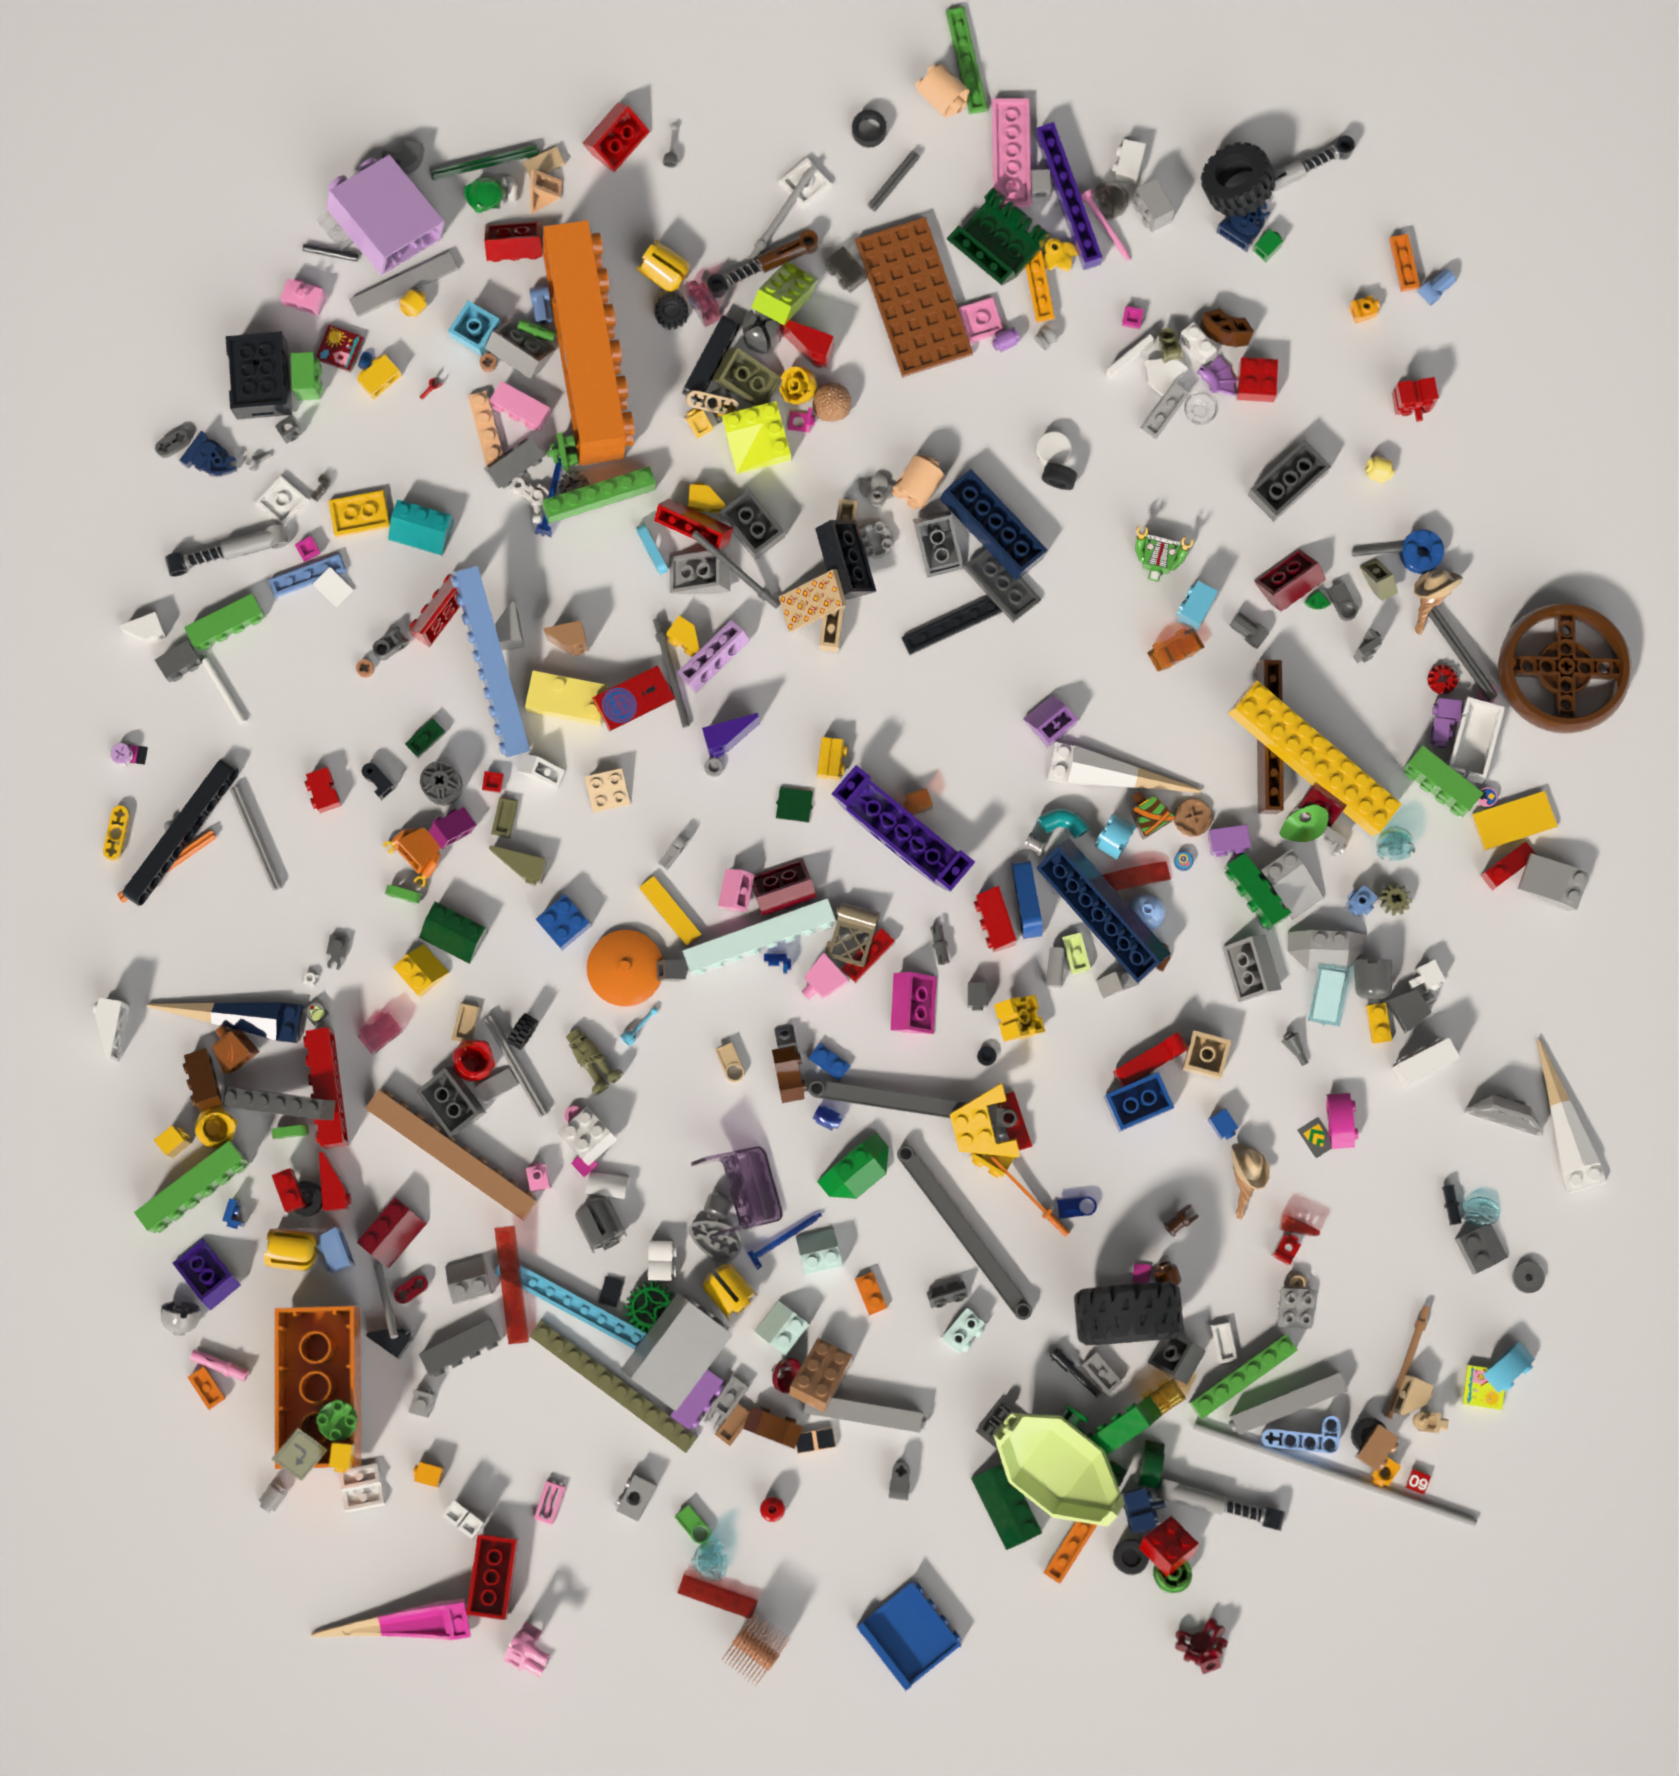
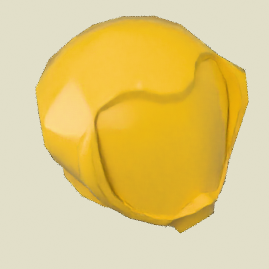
M222 1106L208 1109L198 1115L195 1122V1134L205 1146L219 1149L228 1141L232 1142L237 1127V1120L226 1112Z

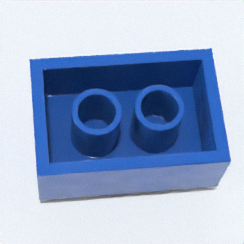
M1159 1072L1104 1096L1119 1132L1174 1109V1105Z

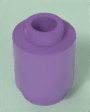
M1013 327L993 335L994 340L991 342L996 351L1003 352L1017 345V342L1021 341L1017 330Z

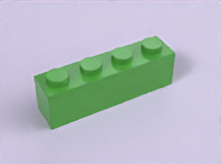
M251 593L185 626L184 629L193 647L197 651H204L215 642L225 641L233 633H241L249 625L259 624L265 616L255 596Z

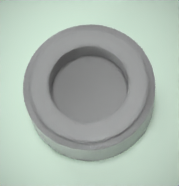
M713 757L705 762L704 768L708 776L718 777L723 773L724 766L720 759Z

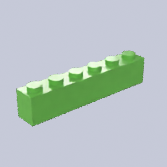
M649 466L542 500V508L546 520L550 524L655 491L656 482Z
M1287 1334L1282 1335L1190 1401L1189 1404L1200 1419L1205 1418L1294 1354L1298 1349Z

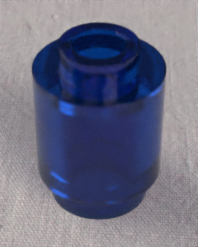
M820 1105L812 1118L817 1124L831 1131L834 1128L838 1129L842 1122L840 1113Z

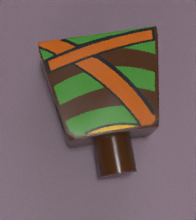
M1139 791L1131 797L1137 805L1131 810V815L1143 840L1174 821L1175 816L1155 795L1146 799L1143 793Z

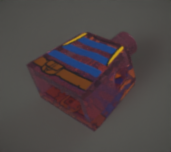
M695 280L690 281L686 286L690 303L706 328L721 318L718 303L704 283L698 285Z

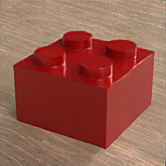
M1241 357L1238 363L1236 400L1274 402L1277 396L1278 359Z
M1171 1515L1143 1538L1139 1549L1167 1577L1195 1555L1199 1543Z

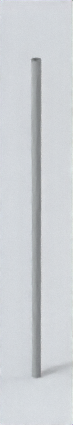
M1197 1422L1194 1424L1193 1430L1473 1527L1477 1524V1519L1385 1487H1380L1371 1482Z

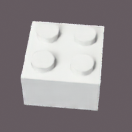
M588 1107L582 1110L558 1132L588 1166L617 1141L614 1135Z

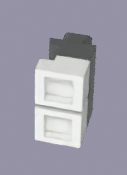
M454 1500L442 1516L452 1525L458 1527L470 1539L475 1537L485 1523L484 1520L458 1500Z

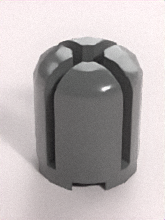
M752 309L749 310L744 316L742 323L744 342L749 350L751 349L761 354L770 353L776 349L781 336L780 323L756 311L755 316Z
M606 1197L590 1199L606 1231L605 1234L602 1233L586 1202L581 1204L575 1213V1218L592 1253H595L594 1249L602 1247L605 1251L620 1243L618 1239L623 1235L627 1237V1233L610 1200Z

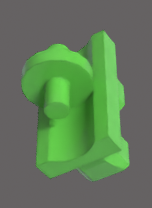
M557 433L559 449H557L556 444H551V450L547 452V457L553 458L554 463H558L559 457H561L562 467H564V471L570 470L569 466L579 464L577 452L567 454L566 448L576 447L574 435L563 436L562 433Z

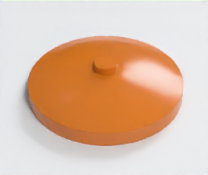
M633 930L614 931L602 937L592 948L587 960L588 980L595 993L609 1004L620 1007L639 1005L651 998L658 990L662 981H657V962L663 960L656 944L646 935Z

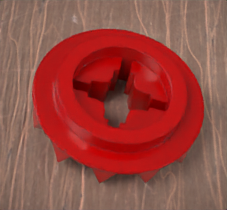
M1444 664L1433 667L1427 677L1430 689L1442 695L1451 693L1458 683L1457 672L1451 666ZM1440 674L1443 677L1449 676L1445 684L1443 681L1436 683L1440 678Z

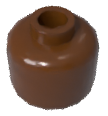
M1166 1261L1156 1265V1269L1153 1272L1156 1282H1173L1176 1285L1181 1283V1276L1176 1264Z

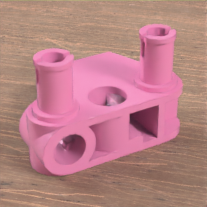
M525 1621L512 1639L503 1661L512 1664L520 1671L525 1668L540 1678L546 1667L545 1664L550 1657V1654L535 1646L542 1634V1630Z

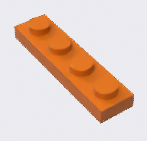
M1075 1521L1043 1573L1061 1584L1097 1527V1524Z

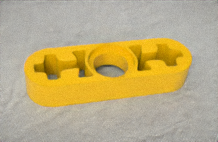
M121 805L114 807L111 811L103 847V854L110 861H116L122 855L130 819L129 810ZM121 810L125 814V816L120 818V823L123 826L114 824V822L118 823L119 817L116 816V813H120ZM115 828H119L122 831L119 838H113L111 835ZM110 840H112L113 842H119V845L115 843L114 849L117 851V853L113 854L112 856L108 853V850H112L113 844L110 843Z

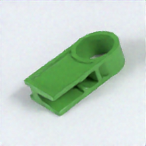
M690 1505L675 1516V1519L694 1542L703 1544L709 1540L711 1535L709 1527ZM698 1526H703L708 1531V1536L704 1541H698L693 1536L694 1529Z

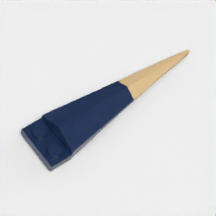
M283 1002L147 1004L150 1008L219 1026L225 1025L227 1028L241 1030L279 1042L298 1044L303 1005Z

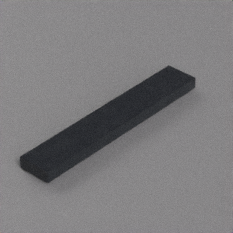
M988 597L912 632L901 639L910 656L1003 612Z

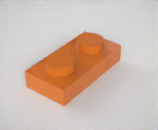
M873 1272L855 1279L869 1316L887 1309Z
M205 1366L187 1377L208 1410H211L226 1399Z

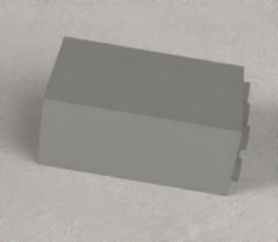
M677 1293L621 1370L663 1403L677 1411L733 1334L727 1331L730 1328L688 1295L685 1294L682 1297Z

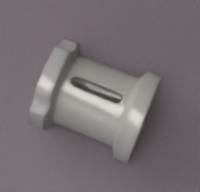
M1029 833L1023 848H1029L1040 856L1047 841H1042L1034 837L1032 833Z

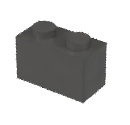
M188 640L155 659V662L169 683L180 680L183 674L188 671H195L202 663Z

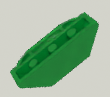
M876 1132L833 1166L817 1183L829 1197L857 1199L887 1174L889 1147Z

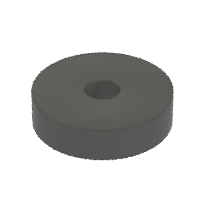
M1523 1262L1515 1267L1512 1273V1281L1519 1291L1534 1293L1543 1286L1545 1275L1538 1264ZM1526 1274L1531 1275L1530 1281L1525 1279Z

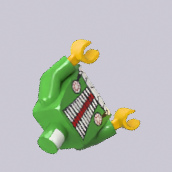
M1139 525L1136 527L1138 536L1136 537L1135 552L1139 562L1143 564V569L1150 570L1148 580L1153 582H1159L1161 573L1169 574L1170 571L1176 570L1185 561L1189 547L1194 542V539H1192L1191 543L1187 544L1185 542L1186 536L1183 537L1182 542L1148 535L1147 526H1145L1144 532L1139 531Z

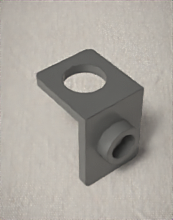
M291 417L275 425V428L286 444L295 441L302 434ZM285 424H291L293 426L285 432L282 431V428Z
M793 1025L775 1028L777 1047L784 1048L795 1045L796 1053H798Z

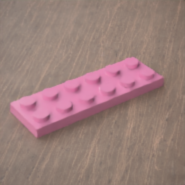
M1029 98L992 99L993 187L1005 196L1001 207H1005L1009 201L1014 203L1013 206L1031 207Z

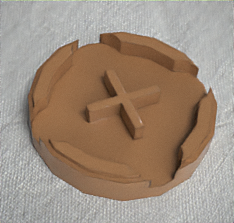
M1189 799L1181 802L1174 813V824L1177 830L1189 837H1198L1204 834L1212 822L1209 806L1198 799Z

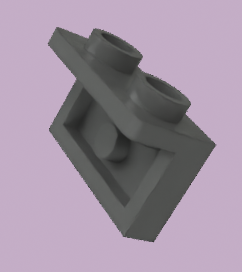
M1373 628L1369 629L1364 636L1367 644L1359 648L1353 657L1357 663L1361 661L1365 663L1372 659L1373 655L1377 653L1382 645L1381 635L1378 631H1374Z

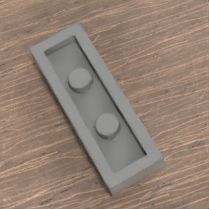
M1173 382L1140 428L1154 439H1157L1190 393L1176 382Z

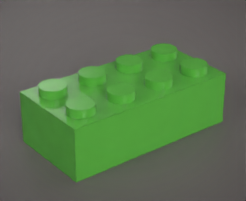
M1423 745L1403 769L1408 779L1417 781L1422 790L1427 793L1431 792L1435 796L1436 801L1442 805L1446 804L1450 807V811L1458 817L1461 816L1463 818L1483 795V792Z

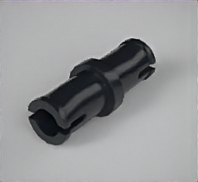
M1454 1185L1443 1186L1444 1208L1447 1209L1449 1225L1461 1224L1462 1221L1458 1208L1460 1203L1459 1201L1457 1202Z

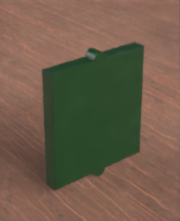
M780 787L778 801H776V819L809 823L810 811L813 809L811 805L813 791Z

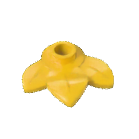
M1056 238L1049 239L1044 247L1046 254L1043 260L1046 269L1050 271L1057 266L1059 269L1069 272L1072 266L1071 257L1078 255L1076 248L1069 242H1061ZM1052 244L1057 246V250L1052 249Z

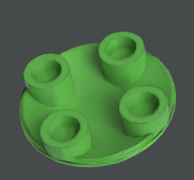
M335 1400L327 1403L317 1416L319 1430L330 1440L340 1441L348 1438L357 1426L355 1409L345 1401Z

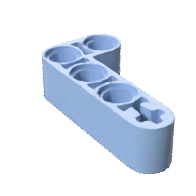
M1325 1416L1321 1420L1319 1434L1266 1429L1261 1433L1260 1441L1267 1447L1334 1453L1339 1447L1341 1424L1337 1417ZM1329 1419L1335 1422L1333 1430H1328L1326 1427V1421ZM1271 1432V1436L1280 1437V1445H1278L1279 1441L1275 1440L1270 1441L1269 1444L1265 1436H1268ZM1289 1434L1294 1437V1443L1291 1446L1285 1443V1437ZM1307 1437H1311L1314 1440L1311 1448H1307L1304 1444ZM1327 1439L1333 1441V1448L1331 1450H1327L1324 1447V1442Z

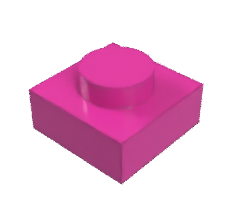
M1125 306L1121 326L1140 329L1144 309Z
M312 536L295 544L304 562L321 554Z

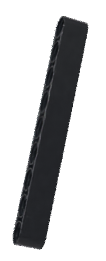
M223 758L215 764L125 886L122 894L125 898L138 906L146 902L239 774L238 767Z

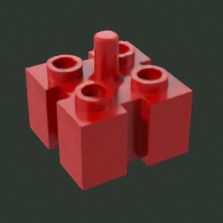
M1435 377L1423 378L1418 381L1397 382L1392 392L1395 415L1409 416L1414 411L1416 422L1423 421L1422 414L1430 412L1439 399Z

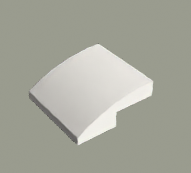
M378 1463L346 1469V1473L339 1472L346 1513L385 1505Z

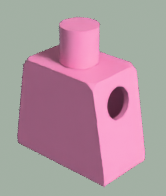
M823 953L805 975L804 979L809 985L801 992L808 1000L816 993L823 999L846 985L849 981L826 954Z

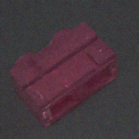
M389 1012L378 1014L374 1018L375 1022L371 1025H364L359 1030L360 1034L357 1035L372 1055L404 1032Z

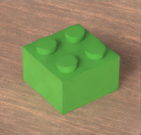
M314 352L291 353L292 390L297 400H319L320 393H323V383L320 382V375H323V369L319 358H316Z

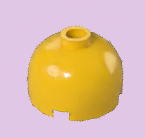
M790 367L782 374L781 379L783 380L782 385H779V390L786 402L805 404L814 397L817 390V381L810 370L803 367Z

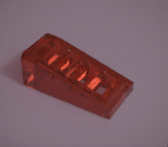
M1281 1214L1280 1231L1314 1237L1320 1235L1318 1229L1287 1214Z

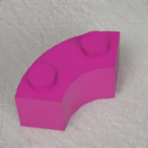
M1350 1093L1327 1094L1326 1112L1331 1148H1355V1140L1359 1138L1358 1128H1355L1354 1124L1355 1100H1351Z

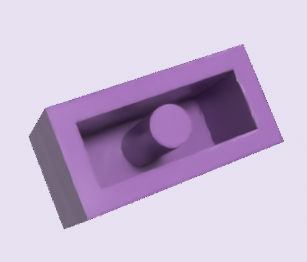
M1247 825L1212 829L1207 833L1211 856L1216 855L1217 858L1228 856L1227 853L1235 852V855L1247 853V850L1251 848Z

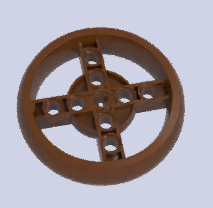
M1557 602L1531 610L1511 627L1500 649L1498 677L1506 700L1524 720L1549 732L1577 733L1600 725L1618 710L1630 686L1632 660L1623 635L1606 616L1585 605ZM1554 619V642L1547 645L1539 656H1514L1519 641L1529 629L1540 622ZM1575 620L1588 625L1600 634L1608 644L1614 659L1592 658L1584 646L1575 642ZM1561 627H1566L1569 634L1562 633ZM1561 646H1566L1569 649V653H1564L1561 650ZM1528 663L1531 670H1525L1522 664ZM1542 664L1549 665L1550 671L1543 670ZM1563 664H1565L1566 668H1569L1567 671L1561 667ZM1580 665H1585L1588 668V672L1581 671ZM1599 665L1605 666L1607 673L1601 672ZM1515 677H1538L1543 687L1554 694V716L1541 711L1529 702L1521 692ZM1591 679L1615 680L1610 696L1598 709L1590 714L1575 717V694L1586 688ZM1561 683H1566L1569 686V690L1562 689ZM1561 701L1567 702L1569 709H1564L1561 706Z

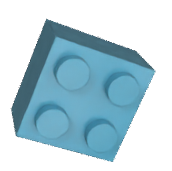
M468 300L448 332L451 339L482 356L487 350L485 348L492 331L502 324L499 318Z
M1197 581L1196 585L1192 584L1185 597L1187 602L1182 601L1176 614L1179 616L1177 623L1198 632L1218 591L1200 581Z

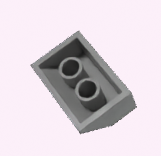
M510 318L492 331L485 349L490 351L492 355L505 361L507 365L520 371L522 375L532 379L541 372L556 348L537 336L535 338L532 337V334L518 330V323Z
M1266 934L1251 936L1223 947L1239 1002L1282 990Z

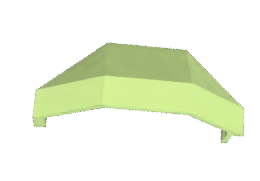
M1011 1413L995 1433L994 1438L1008 1482L1051 1517L1108 1526L1118 1516L1125 1502L1105 1451L1062 1416Z

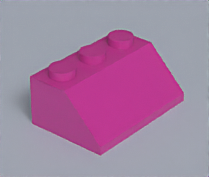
M914 972L893 974L891 1031L934 1034L937 977Z

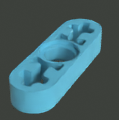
M643 523L635 527L659 575L668 572V568L645 524Z

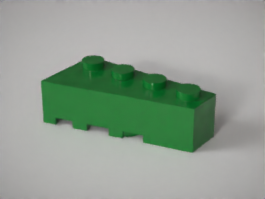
M1246 853L1225 866L1224 869L1226 871L1224 873L1229 881L1233 880L1237 887L1235 889L1241 897L1244 896L1248 901L1246 903L1247 907L1252 913L1255 912L1259 917L1257 920L1263 929L1267 928L1269 931L1290 916L1292 913L1290 909L1283 908L1280 896L1275 893L1272 894L1271 885L1265 878L1261 879L1259 877L1261 875L1260 871Z
M1147 1396L1137 1404L1133 1402L1125 1408L1126 1412L1123 1414L1117 1413L1110 1418L1112 1422L1109 1424L1104 1422L1096 1428V1433L1092 1435L1090 1432L1086 1436L1101 1447L1107 1456L1150 1427L1163 1415L1150 1396Z

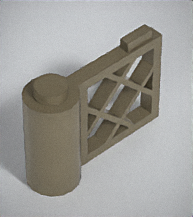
M842 903L836 909L835 916L838 917L832 941H827L824 952L827 953V957L830 959L865 967L872 939L879 922L880 912ZM840 927L849 928L852 934L841 939L839 935ZM861 932L869 933L868 940L860 944L856 935ZM854 937L858 946L848 951L844 942ZM842 943L846 953L840 956L834 955V947ZM861 949L863 953L862 961L853 960L850 954Z

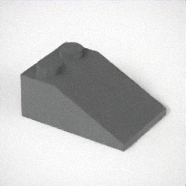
M950 510L913 519L927 577L963 569L964 565Z

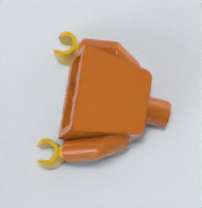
M425 828L403 829L392 838L391 842H384L383 847L386 848L391 844V849L387 853L392 854L397 850L418 874L422 873L421 876L414 879V883H417L418 879L421 878L423 884L420 888L425 887L427 884L426 878H429L438 866L441 848Z

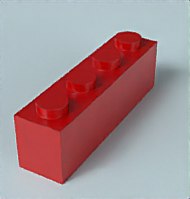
M670 498L658 504L654 519L655 522L692 539L694 538L691 535L696 530L718 550L729 545L733 527Z

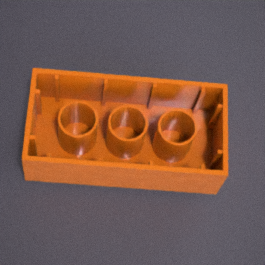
M360 1307L275 1308V1454L298 1427L327 1449L326 1453L313 1468H332L329 1467L332 1443L355 1445L352 1467L362 1466ZM335 1400L349 1403L357 1414L355 1431L348 1438L340 1441L326 1438L320 1432L317 1423V1416L321 1409L327 1403ZM275 1462V1469H284Z

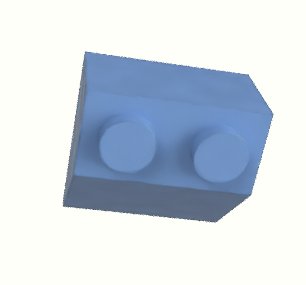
M335 1227L318 1236L319 1242H317L319 1252L325 1256L326 1260H323L326 1271L335 1274L356 1266L342 1229Z

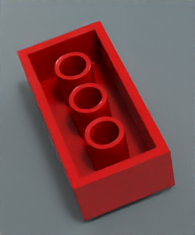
M486 1534L477 1535L466 1615L500 1620L508 1619L519 1539Z

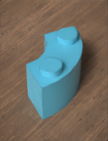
M1519 1341L1488 1367L1483 1376L1498 1393L1503 1389L1508 1391L1515 1385L1513 1381L1522 1373L1526 1374L1533 1368L1531 1364L1535 1358Z

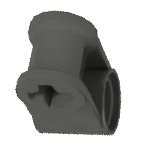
M398 626L391 629L373 644V651L378 660H387L409 645L410 641L405 639ZM380 647L387 648L386 652L382 654L378 653L377 650Z
M899 1461L893 1466L889 1499L908 1500L910 1467L906 1462ZM900 1465L904 1466V1469L907 1470V1473H903V1476H899V1472L895 1471L899 1469Z

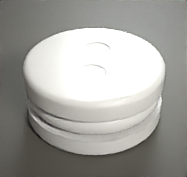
M1051 431L1040 437L1036 447V456L1043 466L1047 463L1065 465L1068 462L1071 454V443L1064 434Z

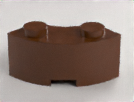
M1220 308L1205 312L1199 326L1208 338L1219 344L1231 347L1249 345L1254 332L1245 317H1231Z
M795 1045L773 1049L772 1054L782 1103L805 1099L804 1091H807L805 1079L801 1080L798 1065L802 1064L800 1052L796 1053Z
M762 1406L759 1409L751 1407L743 1427L744 1430L795 1449L803 1429L802 1426L796 1424V1419L788 1416L785 1419L770 1414V1409Z

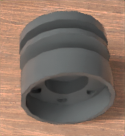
M435 761L428 764L420 775L422 791L430 802L436 805L447 806L453 804L460 798L463 792V781L460 774L452 764L446 761ZM438 779H440V780L443 779L444 784H440V783L438 784V783H437V780H438Z

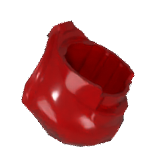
M485 1040L461 1041L459 1046L453 1051L451 1063L454 1072L461 1079L468 1082L484 1079L489 1076L491 1070L495 1067L492 1050L489 1043Z

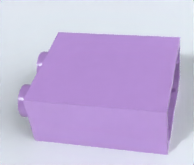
M390 155L379 161L375 158H370L360 165L357 174L349 179L345 175H341L328 186V212L381 276L441 239L444 220Z

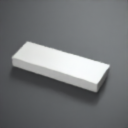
M1151 335L1146 336L1107 368V377L1111 380L1153 345L1154 338Z

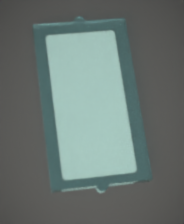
M1318 965L1308 1021L1321 1023L1323 1026L1328 1024L1340 1027L1350 970L1339 969L1336 966Z

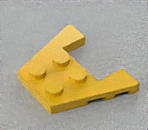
M1003 1083L997 1084L994 1088L982 1093L979 1097L950 1113L959 1152L1020 1157L1016 1138L996 1142L987 1105L1007 1100Z

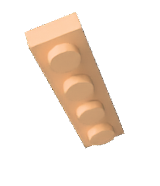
M487 391L468 395L487 466L503 455Z

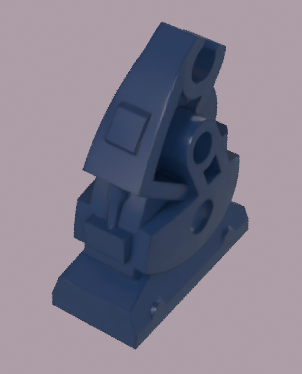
M1267 203L1262 207L1256 208L1257 211L1253 213L1251 211L1244 216H1241V214L1230 216L1228 222L1222 220L1217 227L1216 233L1247 252L1251 242L1257 238L1260 230L1263 228L1264 219L1270 216L1269 211L1267 213L1261 211L1262 209H1267Z
M200 431L179 460L188 469L194 466L198 471H204L213 477H222L237 471L236 466H229L231 462H237L236 457H229L226 449L221 447L216 441L209 439L203 431Z

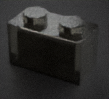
M844 246L826 259L827 272L839 280L838 284L843 290L851 293L867 280L865 270Z

